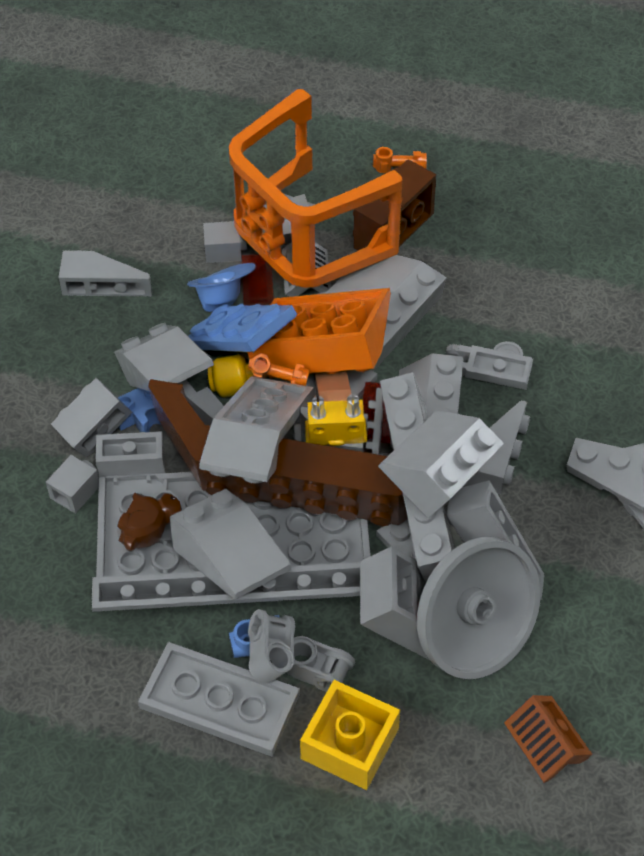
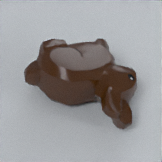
M139 493L133 494L132 503L127 512L122 514L117 525L122 530L118 541L125 546L126 550L132 552L136 548H148L160 541L165 527L170 524V516L182 511L180 501L175 496L165 493L158 500Z

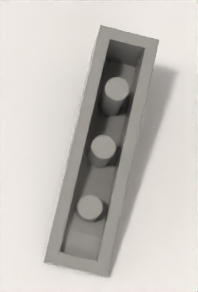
M486 481L462 487L449 500L448 506L445 507V516L448 524L454 526L464 542L480 537H495L510 542L526 552L537 570L540 581V600H542L544 572L491 482Z

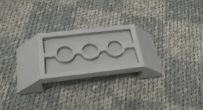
M251 376L213 418L199 469L210 471L212 475L219 477L229 475L243 477L245 481L250 483L267 482L276 470L279 443L293 424H301V406L308 407L307 402H312V399L315 397L314 387Z

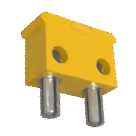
M351 394L345 401L324 402L323 397L319 396V402H317V396H315L312 402H307L308 420L305 421L306 442L330 446L367 442L363 400H359L356 394H354V400H352Z

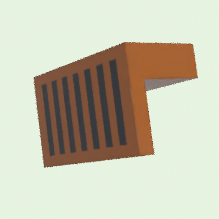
M533 695L504 722L544 783L552 779L567 764H580L592 756V753L552 696Z

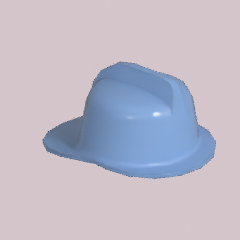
M243 263L231 266L210 276L192 280L187 285L196 288L203 309L211 312L224 304L231 306L237 300L240 294V278L251 273L256 268V265L254 263Z

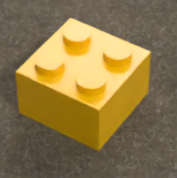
M333 680L300 739L301 759L367 790L399 730L400 709Z

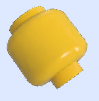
M241 354L218 357L213 361L214 365L208 368V380L211 391H216L222 398L233 397L244 383L253 376L251 370L248 369L249 364H247L246 359Z

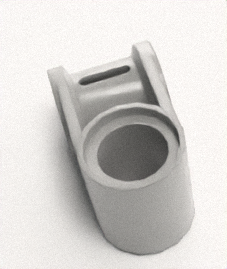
M256 610L250 619L248 628L250 638L249 671L256 681L264 684L274 681L294 666L295 621L293 617L288 615L276 617L268 615L264 610Z
M305 636L294 637V657L302 655L306 656L308 660L303 662L295 660L294 666L287 673L293 678L312 684L316 688L327 692L333 680L343 683L347 671L354 667L355 659L342 649L332 648Z

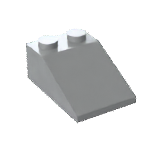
M166 323L150 328L148 330L150 334L141 339L135 336L121 343L122 348L114 351L130 386L149 391L150 379L178 384L214 365L212 359L178 326L166 325Z
M227 489L217 492L170 516L173 549L235 600L291 570V563L248 505Z

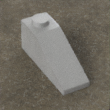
M77 250L63 251L59 272L62 295L152 296L150 274L94 251Z

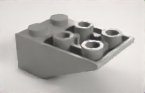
M391 546L360 561V625L428 659L421 647L417 632L418 606L426 583L418 568L416 559Z

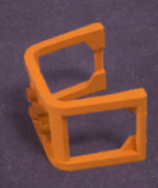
M297 89L233 137L229 144V158L234 173L235 229L286 281L295 286L309 288L318 287L398 254L402 176L395 170H392L355 189L316 205L304 207L293 203L281 190L313 170L312 148L307 145V121L312 119V97L304 89ZM291 119L295 122L296 156L270 178H266L244 157L243 152L276 127ZM244 180L248 183V192L245 194ZM378 199L382 202L389 201L388 224L377 229L367 247L315 269V224ZM284 218L291 222L292 263L281 254V246L285 244L282 229Z

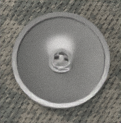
M480 537L469 540L454 548L435 567L424 586L417 612L419 641L425 655L435 666L457 678L477 679L500 670L519 653L535 625L541 596L537 570L526 552L500 538Z

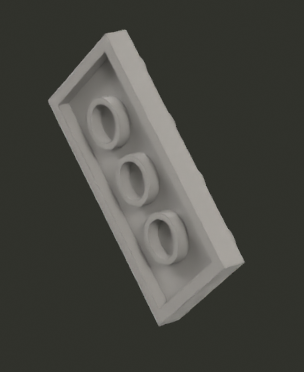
M168 642L138 700V705L140 709L273 757L300 696V688L278 680L270 683H260L252 677L247 669Z

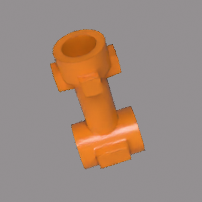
M380 147L376 150V154H373V167L380 173H387L392 167H400L409 159L426 169L427 154L421 153V151H413V155H393V151L390 148Z
M262 353L250 359L248 369L251 370L254 377L265 379L268 376H272L306 386L310 372L301 364H296L295 369L270 363L268 355Z

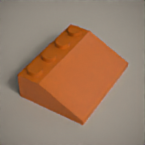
M390 288L274 298L270 305H292L297 315L257 350L247 352L249 359H253L256 355L262 353L268 355L270 363L292 369H295L296 364L304 365L305 369L310 370L309 374L318 372L335 374L346 370L364 372L374 369L383 349L391 296Z

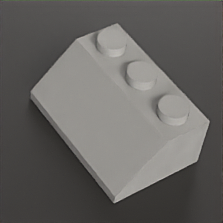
M430 354L399 370V376L413 372L427 409L428 418L437 410L458 414L463 356ZM392 438L390 439L391 448H393Z
M437 410L382 461L378 467L429 518L449 501L504 443L480 418Z

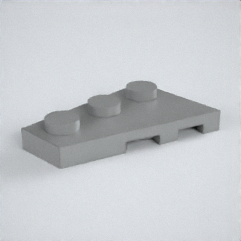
M575 438L567 462V472L599 490L605 489L618 496L622 503L628 506L634 505L644 511V452Z

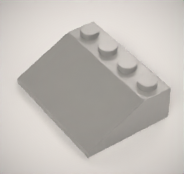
M394 255L342 276L325 294L390 288L391 296L383 349L374 369H370L374 371L441 298L447 277L422 261Z

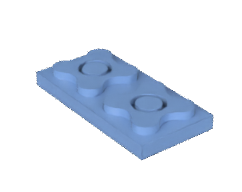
M224 304L216 308L207 319L190 329L191 334L188 337L202 350L254 352L292 321L297 313L292 305L255 304L253 306H244V304H239L237 306H228Z

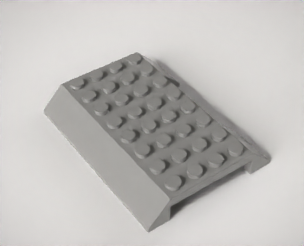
M294 424L295 440L306 442V436L301 430V424ZM162 431L96 435V466L99 475L97 570L96 577H92V612L360 596V561L371 556L368 523L365 519L346 520L340 518L337 514L326 512L312 514L298 507L279 508L272 503L264 501L254 503L243 501L289 560L291 570L236 600L173 549L171 524L165 527L160 541L148 548H136L132 552L126 550L125 546L118 541L122 530L117 525L122 514L127 512L132 503L134 493L150 496L158 500L165 493L171 494L180 501L182 510L212 495L201 489L191 472L165 473Z

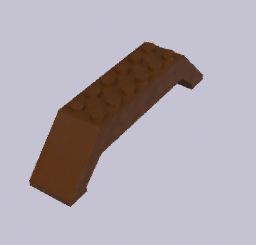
M150 379L148 387L158 420L201 489L208 494L213 495L227 489L236 497L250 503L264 501L272 503L279 508L298 507L312 514L326 512L337 514L340 518L346 520H355L357 518L370 520L379 526L400 525L408 519L403 492L378 467L388 456L283 438L278 447L276 470L267 482L250 483L245 481L243 477L232 475L219 477L212 475L210 471L199 469L211 426L203 423L186 400L183 384Z

